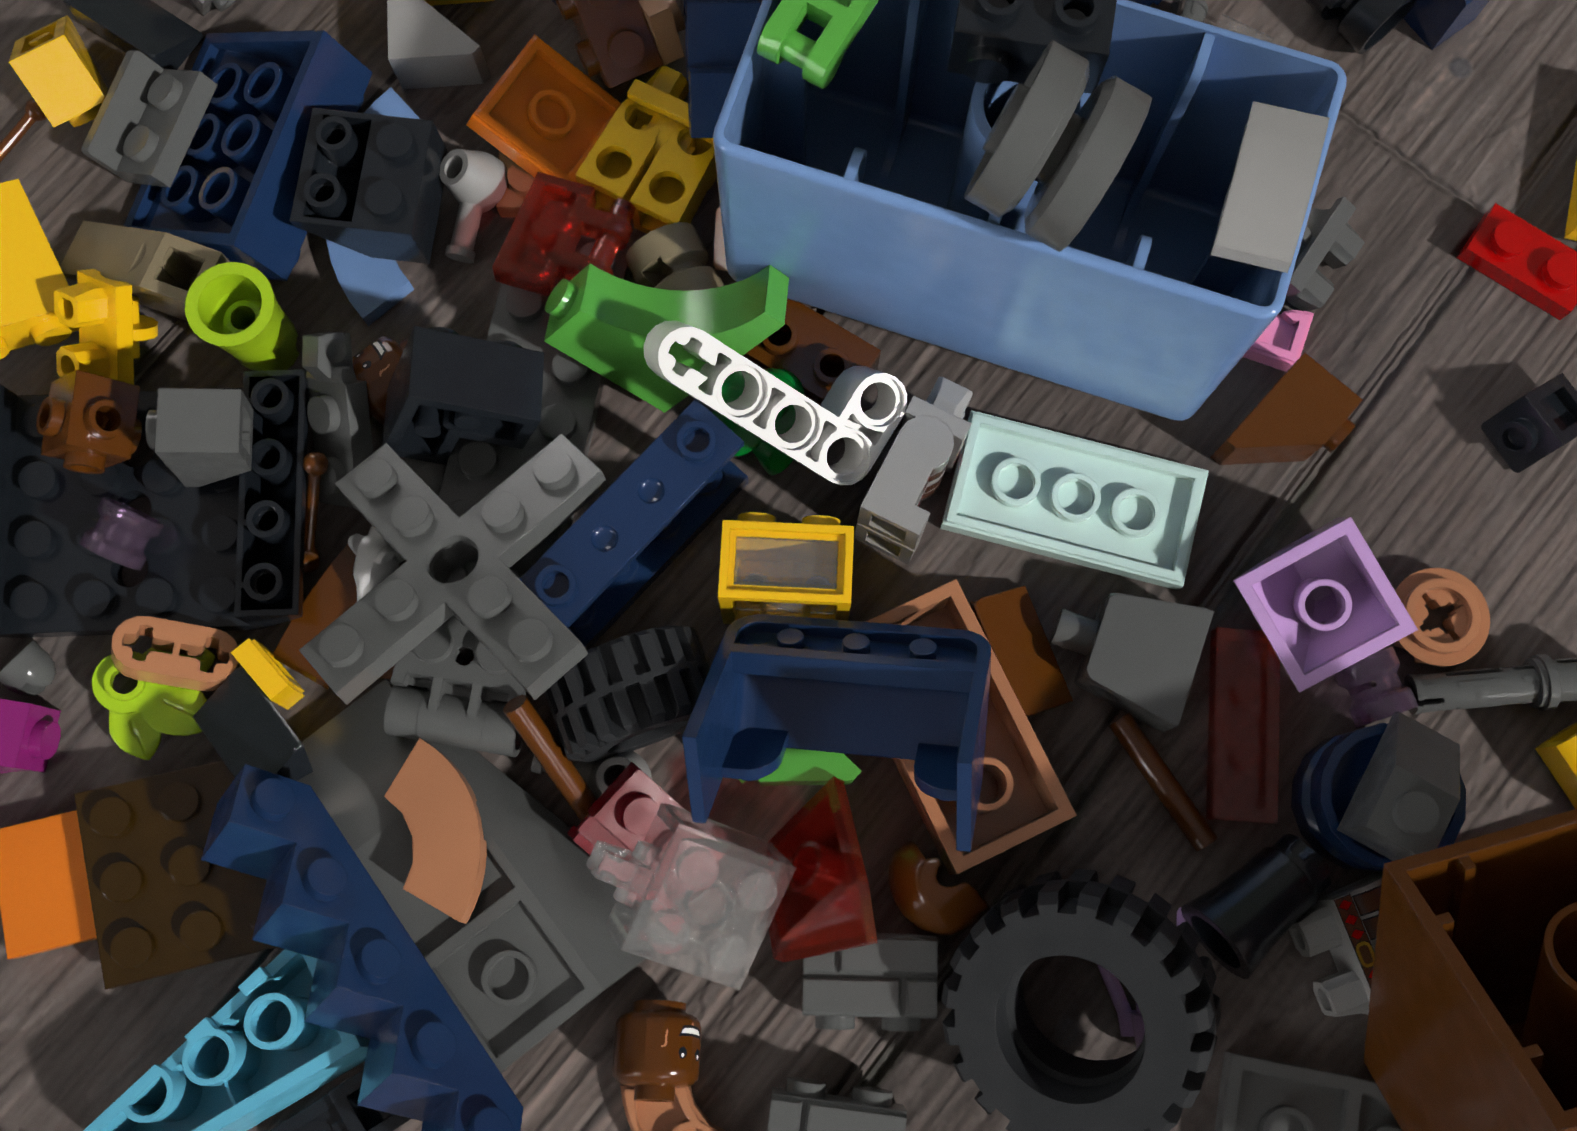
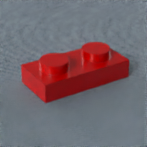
M1495 203L1484 214L1457 256V259L1558 320L1563 319L1572 312L1577 304V251Z

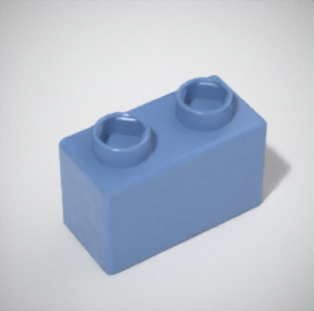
M781 0L762 1L713 134L726 266L728 274L736 282L744 280L771 265L789 277L787 299L1177 421L1189 419L1196 413L1280 313L1285 302L1346 88L1347 77L1339 64L1129 0H1117L1110 53L1098 85L1115 75L1150 95L1152 101L1137 139L1104 197L1072 242L1065 249L1058 252L1025 233L1024 213L1036 188L1037 181L1034 180L1029 190L1012 211L999 218L964 199L971 178L985 153L983 145L1006 102L1019 83L1002 81L986 84L974 81L965 74L947 72L959 0H879L843 55L834 78L825 89H821L803 79V70L784 60L781 64L777 65L757 53L760 35ZM806 19L798 32L817 41L825 28ZM1082 94L1074 111L1076 114H1078L1091 94ZM1253 101L1330 118L1307 211L1288 273L1211 255L1224 200L1233 176L1242 136Z

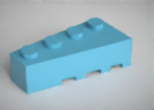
M284 949L265 968L259 967L238 986L240 991L211 1018L205 1017L184 1036L187 1040L161 1065L154 1064L83 1131H248L366 1061L369 1039L304 1022L317 958Z

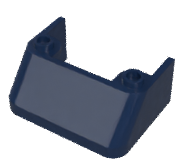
M769 614L748 615L735 620L727 627L682 735L692 822L706 824L722 778L741 779L744 781L761 779L778 769L782 763L786 748L915 760L914 780L922 792L940 800L957 801L956 850L971 852L983 778L991 675V646L989 642L978 633L962 629Z

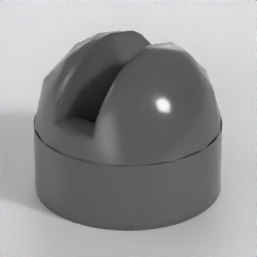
M32 641L0 671V683L19 695L34 696L43 692L46 686L52 684L56 675L55 662L48 652L35 641Z

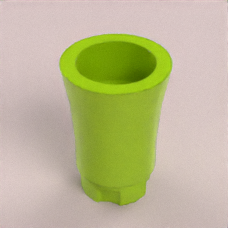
M226 262L205 270L190 286L185 300V315L189 326L199 338L222 348L243 366L254 371L287 370L294 364L299 356L296 348L298 334L293 322L278 304L271 284L262 272L245 263Z

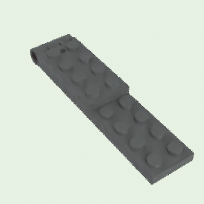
M516 223L486 340L491 342L508 340L521 345L523 348L544 352L541 422L523 449L459 438L448 458L439 492V497L459 518L561 433L588 457L606 378L544 342L550 316L545 311V306L550 293L561 280L567 279L570 281L589 264L628 281L630 270L626 264L625 256L628 249L633 245L632 242ZM574 514L509 569L520 579L572 526ZM477 561L468 562L456 568L450 574L446 583L457 582L468 576L475 568ZM453 615L394 665L390 680L394 687L389 694L384 713L385 734L414 740L421 738L425 742L517 757L522 747L523 739L503 712V708L516 696L525 695L530 703L532 697L473 633ZM474 656L470 664L462 665L467 657Z

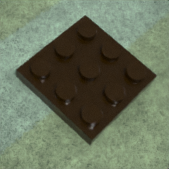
M222 760L74 793L105 990L278 948L252 940L267 880L201 860L217 803L235 779Z

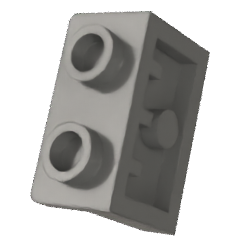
M129 50L117 71L81 150L83 154L128 183L170 188L218 84L201 71L163 69L142 52Z

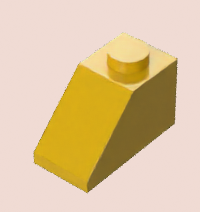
M68 15L15 41L9 63L53 127L69 121L73 127H78L96 118L101 107L100 104L103 103L107 95L108 88Z

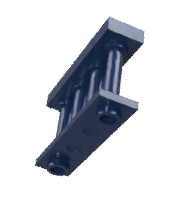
M695 399L541 556L520 580L581 641L585 649L589 650L749 483L748 476L730 461L744 446V441L702 403Z

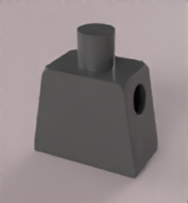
M1110 593L1100 602L1094 619L1062 608L1054 624L1049 643L1082 655L1074 680L1078 687L1125 713L1130 712L1132 717L1148 726L1165 732L1179 726L1214 611L1174 602L1122 593Z

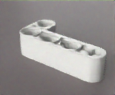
M664 321L656 325L647 334L643 345L646 363L656 375L811 471L841 486L853 485L861 481L868 474L907 408V393L904 385L895 376L866 366H853L844 370L835 380L821 405H818L708 333L679 321ZM674 342L682 344L687 352L706 362L700 372L677 362L668 353ZM741 371L745 379L743 393L738 399L725 403L722 397L724 380L730 374ZM875 383L878 389L876 403L871 409L863 412L860 406L862 393L868 385ZM793 405L796 411L794 425L788 432L778 435L775 430L776 417L784 407ZM843 438L845 441L844 455L837 463L829 466L827 463L829 446L835 440Z

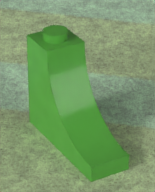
M589 264L570 281L567 279L561 280L550 293L545 306V311L550 316L544 342L665 413L689 394L659 377L648 367L644 358L643 346L647 334L656 325L664 321H679L703 330L743 356L785 325L789 277L773 266L768 265L760 272L730 285L704 290L681 291L635 284ZM676 342L671 345L668 352L677 362L691 367L698 372L706 363L687 352L682 344Z

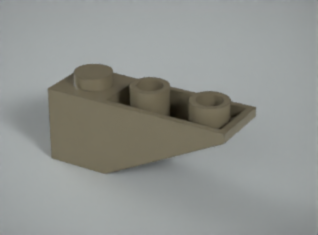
M83 221L60 267L66 278L77 281V271L96 269L105 278L132 284V296L139 298V304L187 321L185 300L192 283L210 267L230 261L220 251L167 232Z

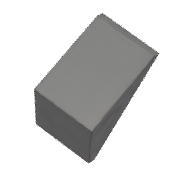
M387 0L388 60L402 89L484 84L491 77L480 45L426 1Z

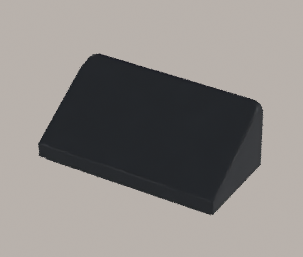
M151 0L63 1L81 24L126 53L129 50L142 52L163 69L177 70L204 38L201 32Z
M242 666L229 675L193 716L196 724L234 778L245 764L295 781L313 772L305 748L299 738Z

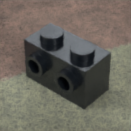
M959 0L947 72L965 74L974 81L986 84L1002 81L1024 83L1041 54L1053 39L1089 61L1090 76L1083 93L1092 94L1098 86L1109 57L1117 0Z

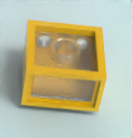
M761 512L741 513L737 516V520H722L718 601L723 624H731L739 618L754 614L848 621L852 595L854 526L840 525V519L826 515L806 516L802 518V523L776 522L775 516Z

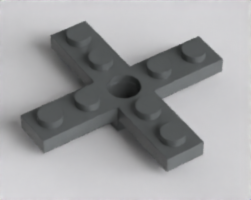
M562 433L460 518L387 443L335 483L349 502L405 561L386 579L299 649L306 660L346 705L453 615L473 633L534 700L588 655L581 641L509 569L609 485L603 472ZM477 561L475 568L468 576L457 582L446 583L450 574L456 568L465 563Z

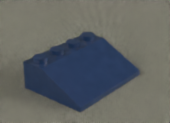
M324 30L207 33L192 71H201L218 84L171 187L141 184L123 226L167 232L220 251L230 262H240L253 266L262 272L267 279L288 281L292 269L300 258V249L307 234V231L292 225L290 216L312 108L358 112L363 104L364 93L373 72Z

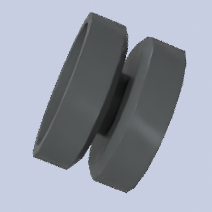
M1052 39L1032 68L1023 84L1019 82L998 116L983 145L985 153L971 178L964 199L999 218L1012 211L1029 190L1034 180L1037 181L1036 188L1024 213L1025 233L1060 252L1081 231L1119 172L1147 117L1152 97L1114 75L1098 85L1078 114H1076L1074 111L1090 76L1089 61Z

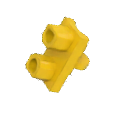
M96 269L77 271V284L54 291V313L58 317L59 322L71 328H79V344L61 346L56 352L57 373L60 377H63L75 370H80L134 385V359L140 357V341H147L158 336V321L145 315H139V298L132 296V284L105 278Z

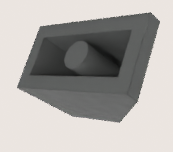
M1399 711L1393 713L1337 830L1392 861L1437 849L1460 801V744Z

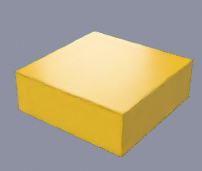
M248 638L230 652L266 696L281 707L288 710L305 696L303 694L305 690L283 664L274 659L272 651L257 640Z

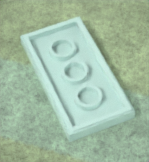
M971 410L968 422L972 424L957 460L940 529L1174 590H1179L1184 586L1209 470Z

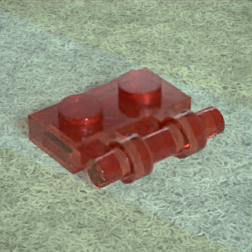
M537 172L492 266L496 282L549 297L554 287L562 279L570 281L589 264L614 275L611 265L617 252L623 251L631 238L633 229L630 222L634 216L635 207L629 201L618 198L613 201L609 212L594 209L597 203L594 187ZM582 235L596 240L589 256L574 252Z

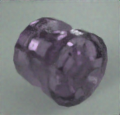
M102 497L97 507L100 518L94 528L83 533L79 544L115 563L135 570H141L147 560L144 549L149 539L160 535L164 524L126 504L108 497Z

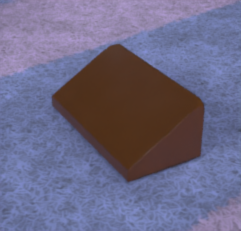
M1025 586L971 601L970 606L1027 718L1073 701Z

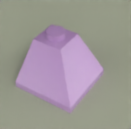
M1338 517L1278 550L1233 580L1298 692L1304 691L1418 630L1351 517Z

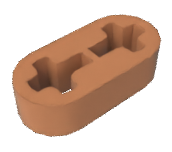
M136 616L121 623L112 636L111 659L114 666L124 676L134 680L197 691H215L238 668L239 664L230 653L238 647L236 641L227 632L216 628L151 616ZM139 636H148L152 638V648L172 652V654L151 651L147 654L145 661H138L133 659L132 648L124 646V644L134 645L137 643ZM205 648H214L218 650V660L227 662V664L218 663L215 665L213 673H206L200 671V661L198 659L179 655L199 657L203 655Z

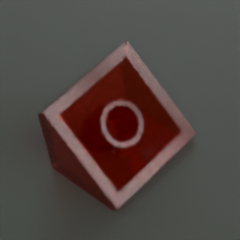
M833 776L755 854L773 958L784 963L878 943L869 882L843 780Z

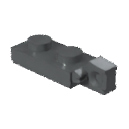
M321 332L303 335L302 367L307 370L306 378L308 379L309 395L307 416L312 427L314 452L323 453L329 461L328 470L321 475L319 501L320 503L355 508L335 483L373 454L367 382L357 380L354 373L350 333Z

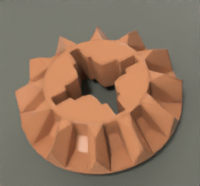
M1427 568L1403 578L1404 580L1395 591L1418 630L1396 641L1394 646L1405 649L1414 657L1415 663H1427L1439 666L1440 668L1463 663L1476 655L1483 647L1490 629L1489 608L1477 586L1462 574L1445 568ZM1425 604L1432 610L1440 607L1445 608L1450 605L1454 606V609L1447 613L1448 617L1442 622L1443 627L1447 631L1446 633L1439 627L1424 631L1420 629V626L1424 624L1423 620L1429 615L1427 608L1424 606Z

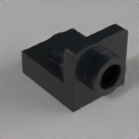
M1561 373L1485 421L1481 428L1514 472L1520 473L1577 437V391L1565 375Z

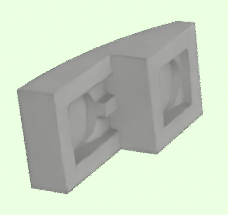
M1253 101L1246 121L1233 176L1224 200L1211 251L1212 256L1288 273L1307 211L1330 118Z

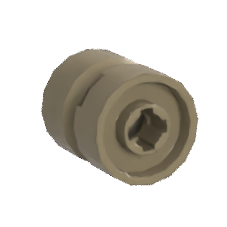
M688 222L664 225L647 233L628 249L625 256L626 264L636 284L681 291L704 290L724 286L717 270L711 266H706L709 261L708 252L695 226Z

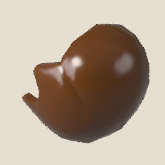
M908 841L894 852L889 865V885L893 899L902 914L917 928L933 935H953L974 923L989 910L987 902L969 883L961 882L956 886L950 887L941 885L937 879V871L941 864L938 858L926 859L913 841Z

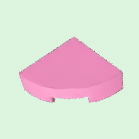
M1288 310L1278 314L1243 357L1286 372L1301 356L1314 313L1302 310Z

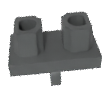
M1345 197L1338 198L1331 209L1312 208L1285 298L1286 301L1299 310L1311 311L1321 308L1335 289L1334 284L1317 269L1322 260L1332 269L1346 266L1356 257L1365 243L1347 223L1356 207Z

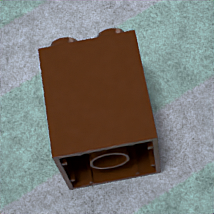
M1577 809L1384 863L1364 1063L1403 1131H1577Z

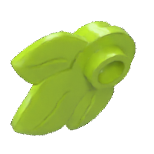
M151 647L143 654L133 651V659L145 661L147 654L151 651L172 654V652L156 650ZM205 648L203 655L199 657L179 655L198 659L200 661V671L207 672L216 660V656L207 648ZM111 654L106 656L96 666L91 681L93 694L96 700L109 710L110 735L119 748L126 753L140 759L150 760L160 745L162 733L172 736H190L202 733L193 718L207 701L202 691L138 680L137 686L133 691L121 694L115 690L113 685L114 678L119 671L114 666Z

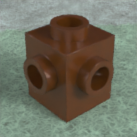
M75 370L51 382L49 397H46L42 402L36 422L38 434L43 435L41 455L64 460L63 467L65 469L85 474H102L105 472V468L131 459V454L136 451L142 434L141 421L136 418L140 386L80 370Z

